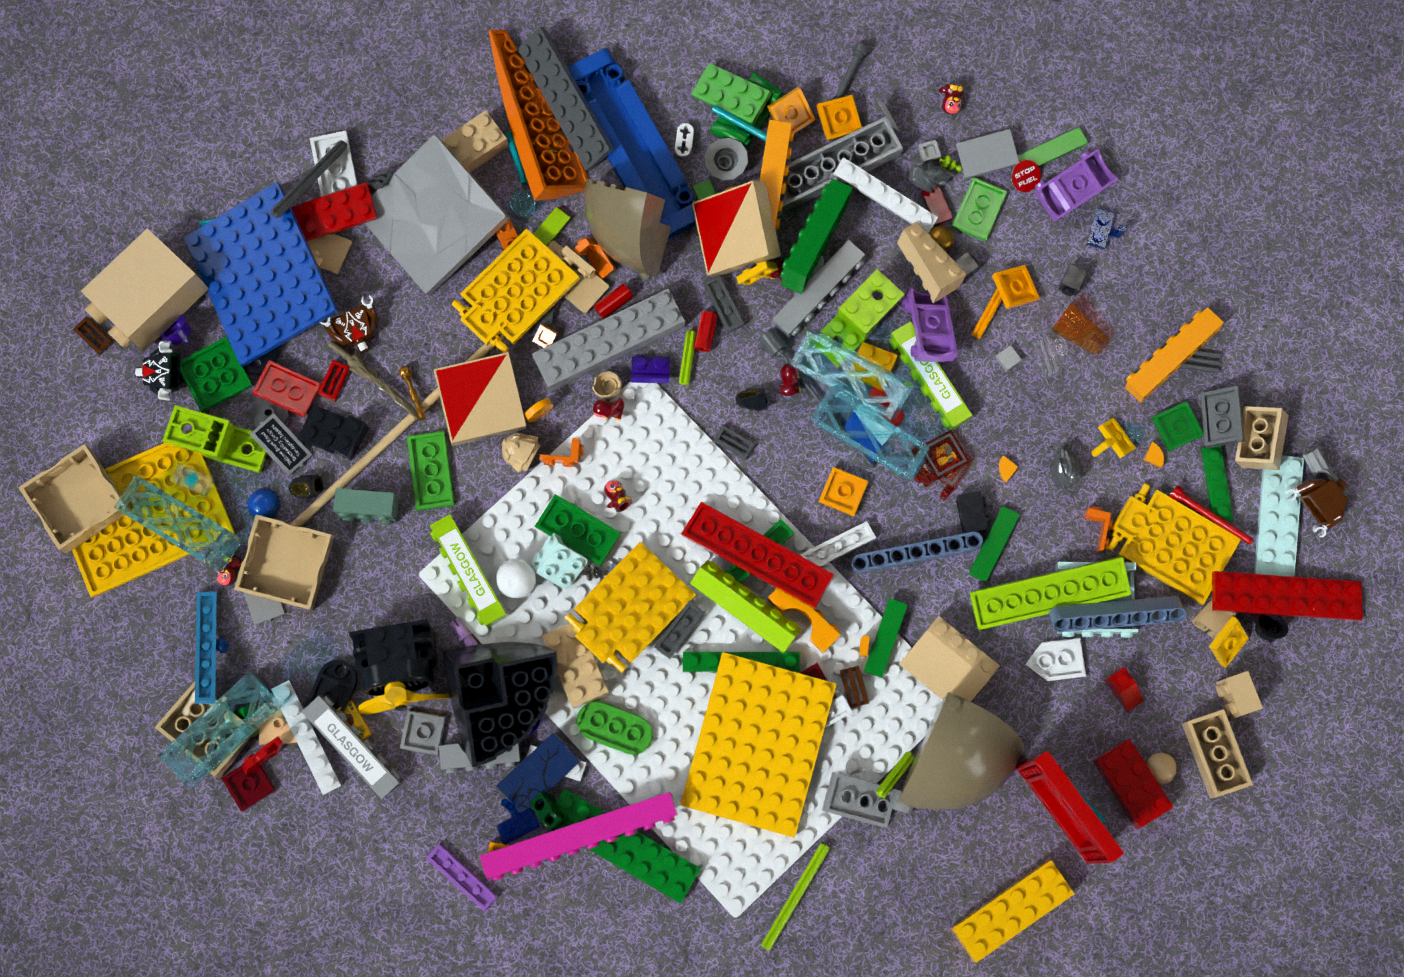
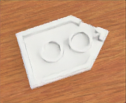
M1080 638L1042 642L1025 664L1046 681L1086 677Z

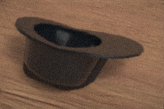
M1251 614L1255 622V631L1260 638L1272 643L1276 639L1287 635L1288 625L1282 616Z

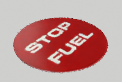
M1031 160L1019 162L1012 172L1014 187L1023 193L1032 191L1041 179L1038 165Z

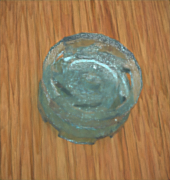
M522 190L515 192L511 196L509 204L511 212L518 219H528L534 215L537 206L530 192Z

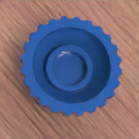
M260 488L252 492V495L248 498L247 508L254 518L255 515H260L272 519L280 510L279 497L273 490Z

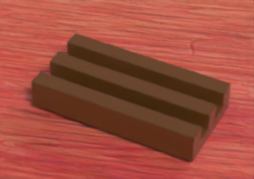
M87 316L73 328L99 355L104 350H107L110 344L114 343ZM86 322L89 323L106 342L103 343L84 324ZM81 327L101 345L99 349L79 331Z
M859 665L840 670L849 707L855 708L869 704ZM853 671H856L860 690L864 700L862 702L859 698L858 690L853 676ZM846 673L849 674L854 696L856 699V703L854 704L852 702L851 694L845 676Z

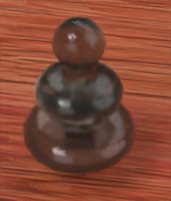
M591 565L586 567V571H582V575H586L588 581H591L593 576L595 579H598L600 575L606 576L608 574L607 569L599 570V567L596 566L593 570Z

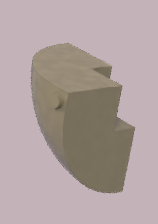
M586 179L584 210L588 226L599 246L622 266L639 272V277L651 279V276L658 277L671 226L660 223L665 200L647 192L608 184L598 180Z
M948 692L935 711L897 802L917 809H933L934 811L961 809L967 805L978 803L1001 788L1013 774L1025 751L1023 741L1008 724L991 712Z

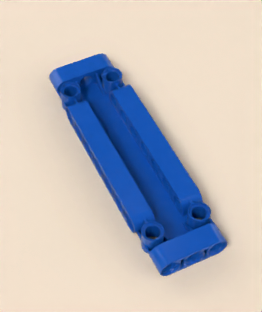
M604 48L568 66L579 89L586 91L583 96L614 148L606 157L623 187L647 192L665 200L660 223L671 226L668 240L696 226L692 206L695 199L693 198L692 191L688 189L684 175L628 79H625L621 67L617 65L609 49ZM612 74H618V75H619V76L616 77V78L610 77ZM682 196L689 197V200L682 201L680 200V198Z

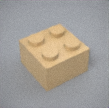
M1249 671L1216 682L1218 685L1216 686L1217 694L1223 698L1225 703L1223 709L1226 715L1230 716V719L1263 709Z

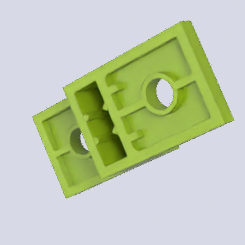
M876 269L838 308L837 315L811 341V344L839 368L862 342L877 329L881 319L905 294ZM876 291L881 292L883 298L876 300L872 294ZM835 337H840L843 340V344L835 346L832 340Z
M176 405L173 408L162 440L164 443L201 453L207 459L256 473H261L267 456V452L250 435L251 430L234 426L229 420ZM188 424L192 425V431L188 434H184V426ZM246 445L252 446L250 454H243V448Z

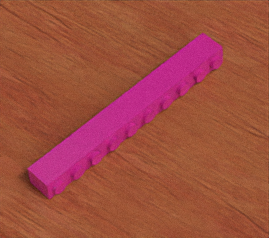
M668 792L480 855L486 879L492 878L493 881L505 878V873L511 872L514 875L523 872V867L530 865L532 869L541 866V861L549 859L550 862L561 859L562 854L568 853L571 856L580 853V848L585 846L588 849L598 847V842L606 840L607 843L618 840V835L625 833L627 837L636 834V829L644 827L645 830L656 827L655 823L663 821L666 824L675 821L674 817L678 816L672 793Z

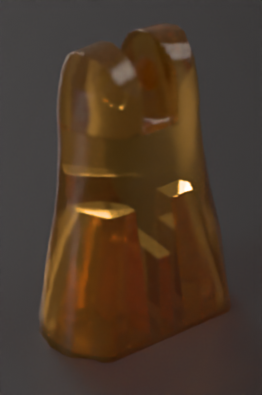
M1073 301L1051 329L1052 332L1079 345L1092 354H1099L1102 350L1101 346L1093 341V338L1102 344H1106L1109 340L1108 336Z

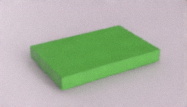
M973 177L952 224V228L986 242L1008 191Z

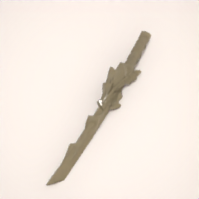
M334 341L329 342L328 347L347 360L350 371L358 374L359 377L368 379L369 382L376 383L379 389L389 394L395 400L396 404L402 406L411 416L418 420L416 409L379 378L376 369L365 366L357 352L351 355Z

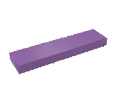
M440 843L426 857L432 865L484 912L497 899L498 896Z

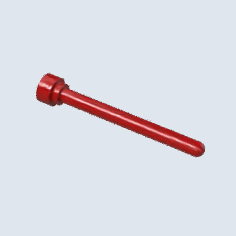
M1179 485L1175 487L1169 496L1178 502L1182 501L1247 544L1253 543L1251 536L1185 495L1186 492Z

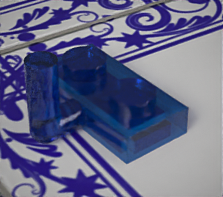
M1096 209L1086 245L1105 249L1108 237H1122L1126 226L1120 225L1117 230L1112 229L1111 226L1115 213Z
M508 799L501 801V805L511 815L510 819L497 825L502 843L506 845L540 827L532 808L518 814L517 808Z

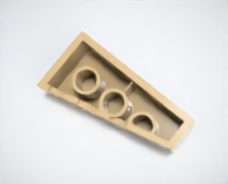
M918 222L905 228L897 244L908 262H911L914 266L913 270L923 281L924 289L928 290L931 294L930 299L932 302L935 303L958 289L966 276L962 268Z

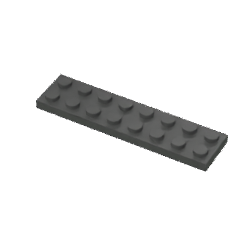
M539 27L517 51L521 58L524 59L529 72L532 73L534 81L540 88L585 171H590L611 153L614 148L545 27Z

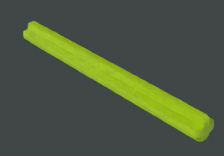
M823 843L819 845L761 943L763 948L771 950L829 852L830 848Z

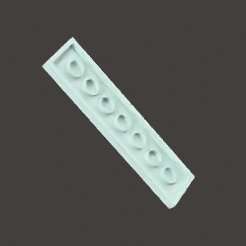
M1282 455L1280 470L1263 469L1254 574L1295 577L1301 501L1299 496L1301 494H1297L1294 500H1288L1289 497L1294 495V492H1284L1287 488L1296 489L1298 485L1302 484L1304 458Z

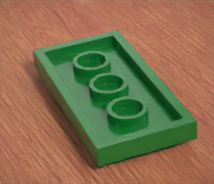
M554 494L535 525V528L550 537L553 533L559 535L565 546L578 552L600 567L621 535L619 531Z

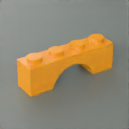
M777 588L767 598V601L781 613L798 611L804 614L809 619L812 627L809 641L823 654L840 637L838 627L833 623L829 624L824 620L825 615L817 609L815 611L813 608Z

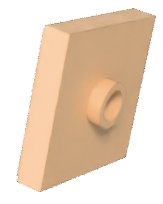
M278 704L258 706L260 720L259 745H266L276 737H279L283 744L297 743Z

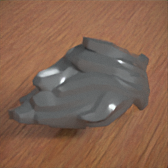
M932 162L924 163L921 166L915 164L912 165L909 172V182L924 191L932 193V188L936 189L937 185H946V180L949 177H953L954 173L940 166H935Z
M1062 442V447H1060L1058 454L1051 462L1050 472L1053 483L1062 489H1068L1080 480L1083 473V465L1077 455L1072 452V443L1068 442L1066 444Z

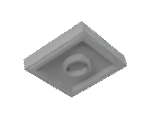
M407 710L400 749L439 756V746L442 743L447 717Z

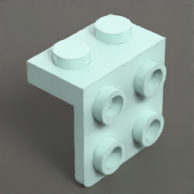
M555 533L546 539L542 550L536 553L532 560L536 574L563 589H568L588 563L586 557L565 546L561 537Z

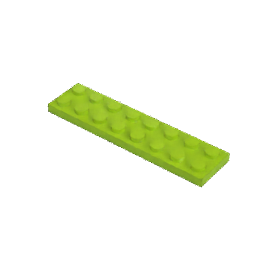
M1120 556L969 591L977 629L982 630L1049 614L1052 608L1057 606L1098 603L1129 596L1131 591L1124 559Z

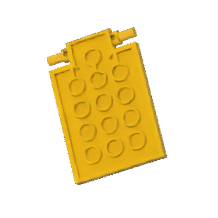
M526 228L460 293L472 307L470 309L467 306L464 307L457 299L452 302V306L460 312L461 322L487 346L491 344L503 353H507L509 347L501 341L502 338L498 335L501 333L514 345L580 280V277Z
M1144 483L1138 494L1128 498L1111 527V530L1114 532L1111 535L1112 539L1107 546V550L1113 552L1118 542L1126 538L1127 540L1118 556H1122L1128 562H1136L1138 568L1197 603L1204 605L1212 591V572H1223L1241 539L1159 490L1154 492L1147 505L1144 504L1145 496L1151 488Z
M640 541L573 609L587 624L585 625L582 621L579 622L571 613L565 619L574 627L573 630L577 633L575 637L602 663L607 661L622 673L627 667L617 658L618 655L614 652L619 653L631 664L696 594Z

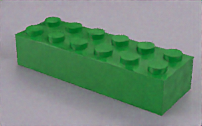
M832 179L829 185L825 184L821 193V199H817L813 214H809L806 220V227L801 229L798 235V242L793 244L790 257L786 258L783 263V270L780 275L782 286L802 295L848 207L852 187L835 179Z

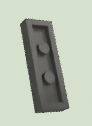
M720 275L703 282V287L727 334L743 327L744 322Z
M689 601L654 648L670 660L705 612Z

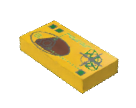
M351 700L344 712L347 716L346 721L350 725L354 724L361 732L359 735L365 739L372 735L361 714L358 713L356 705Z

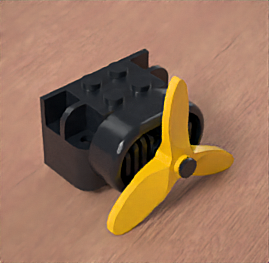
M428 619L349 632V636L353 640L355 666L361 674L363 692L367 695L377 696L358 706L359 714H374L394 708L396 711H403L407 709V704L428 699H450V694H417L412 692L429 687L434 682L433 668L438 663L435 633Z

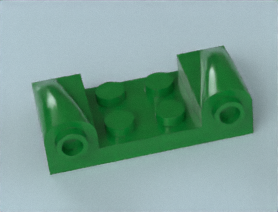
M753 72L747 81L772 93L754 124L756 128L760 129L771 114L767 106L783 97L784 92ZM721 116L710 128V133L713 136L721 139L732 138L741 142L745 149L749 147L754 136L752 133Z

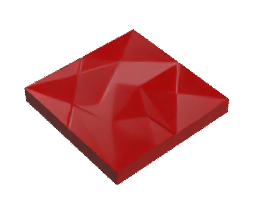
M1048 750L1027 758L1017 766L1018 772L1087 864L1113 863L1125 854Z

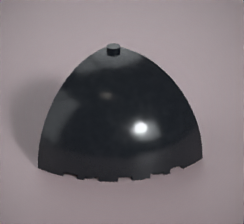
M523 642L488 643L442 651L455 721L465 753L472 767L491 762L506 751L510 752L513 746L521 740L523 741L533 731L537 721L545 714L550 695L554 691L555 676H557V652L547 646Z

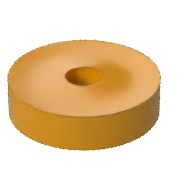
M545 398L530 407L525 412L524 417L528 423H532L547 414L552 409L553 404L549 398Z

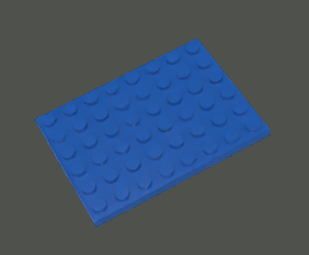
M278 182L184 237L201 278L209 288L208 294L237 360L243 367L339 312L291 206L280 218H275L271 215V209L285 196L283 188Z

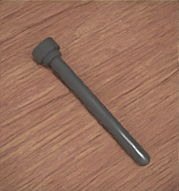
M855 44L853 48L854 57L834 99L843 97L859 61L866 57L869 49L865 45Z

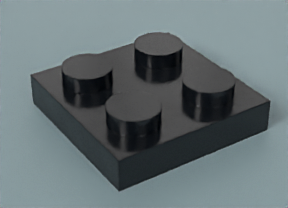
M313 404L297 439L333 454L334 451L330 447L347 418Z

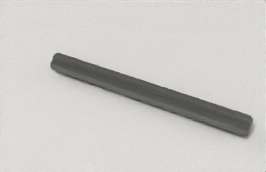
M339 140L271 209V215L275 218H280L347 149V143Z

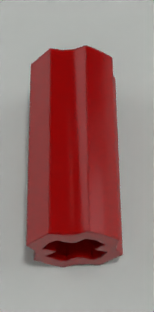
M622 284L595 304L594 309L602 319H605L632 299L633 295L627 286Z
M709 311L701 312L694 349L710 352L717 314Z

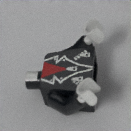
M160 341L159 348L152 352L150 357L143 359V367H137L135 374L137 378H143V385L149 386L150 391L156 394L159 399L170 401L169 392L172 390L180 391V354L168 353L172 352V349L169 347L171 341Z

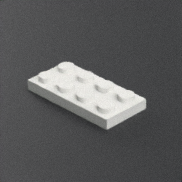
M346 131L310 138L315 165L339 140H343L348 145L347 149L318 178L321 197L358 185Z

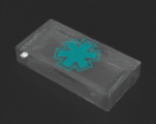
M179 463L170 481L207 497L215 479Z

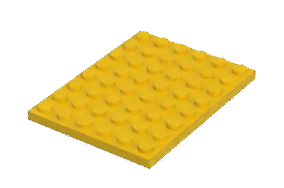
M163 443L105 469L132 511L74 548L72 552L90 597L94 598L235 536L236 532L204 456L198 452ZM193 471L196 472L198 480H195V482L197 481L198 484L196 486H186L188 484L184 483L186 474L191 472V475Z
M722 652L680 806L795 838L836 683Z

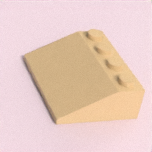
M940 616L932 622L899 663L902 668L941 700L950 692L970 702L1000 667L999 664Z
M195 681L155 726L158 731L217 779H220L233 764L255 731L216 698L215 704H195Z

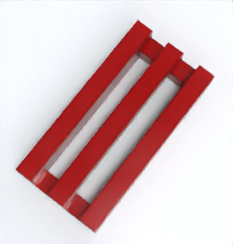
M332 360L317 394L335 402L348 376L350 366ZM335 366H338V369L331 381V384L327 392L325 393L324 390L334 371ZM342 369H344L333 395H330Z

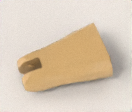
M1211 599L1192 619V623L1204 632L1209 629L1207 634L1215 639L1232 616L1236 617L1237 613L1212 611Z

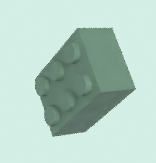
M336 488L333 512L345 522H353L354 519H358L362 523L372 524L373 521H380L382 525H392V522L397 523L400 500L394 493Z

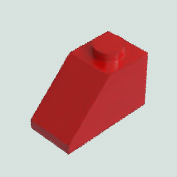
M1125 667L1120 668L1104 680L1127 712L1144 701L1136 682Z

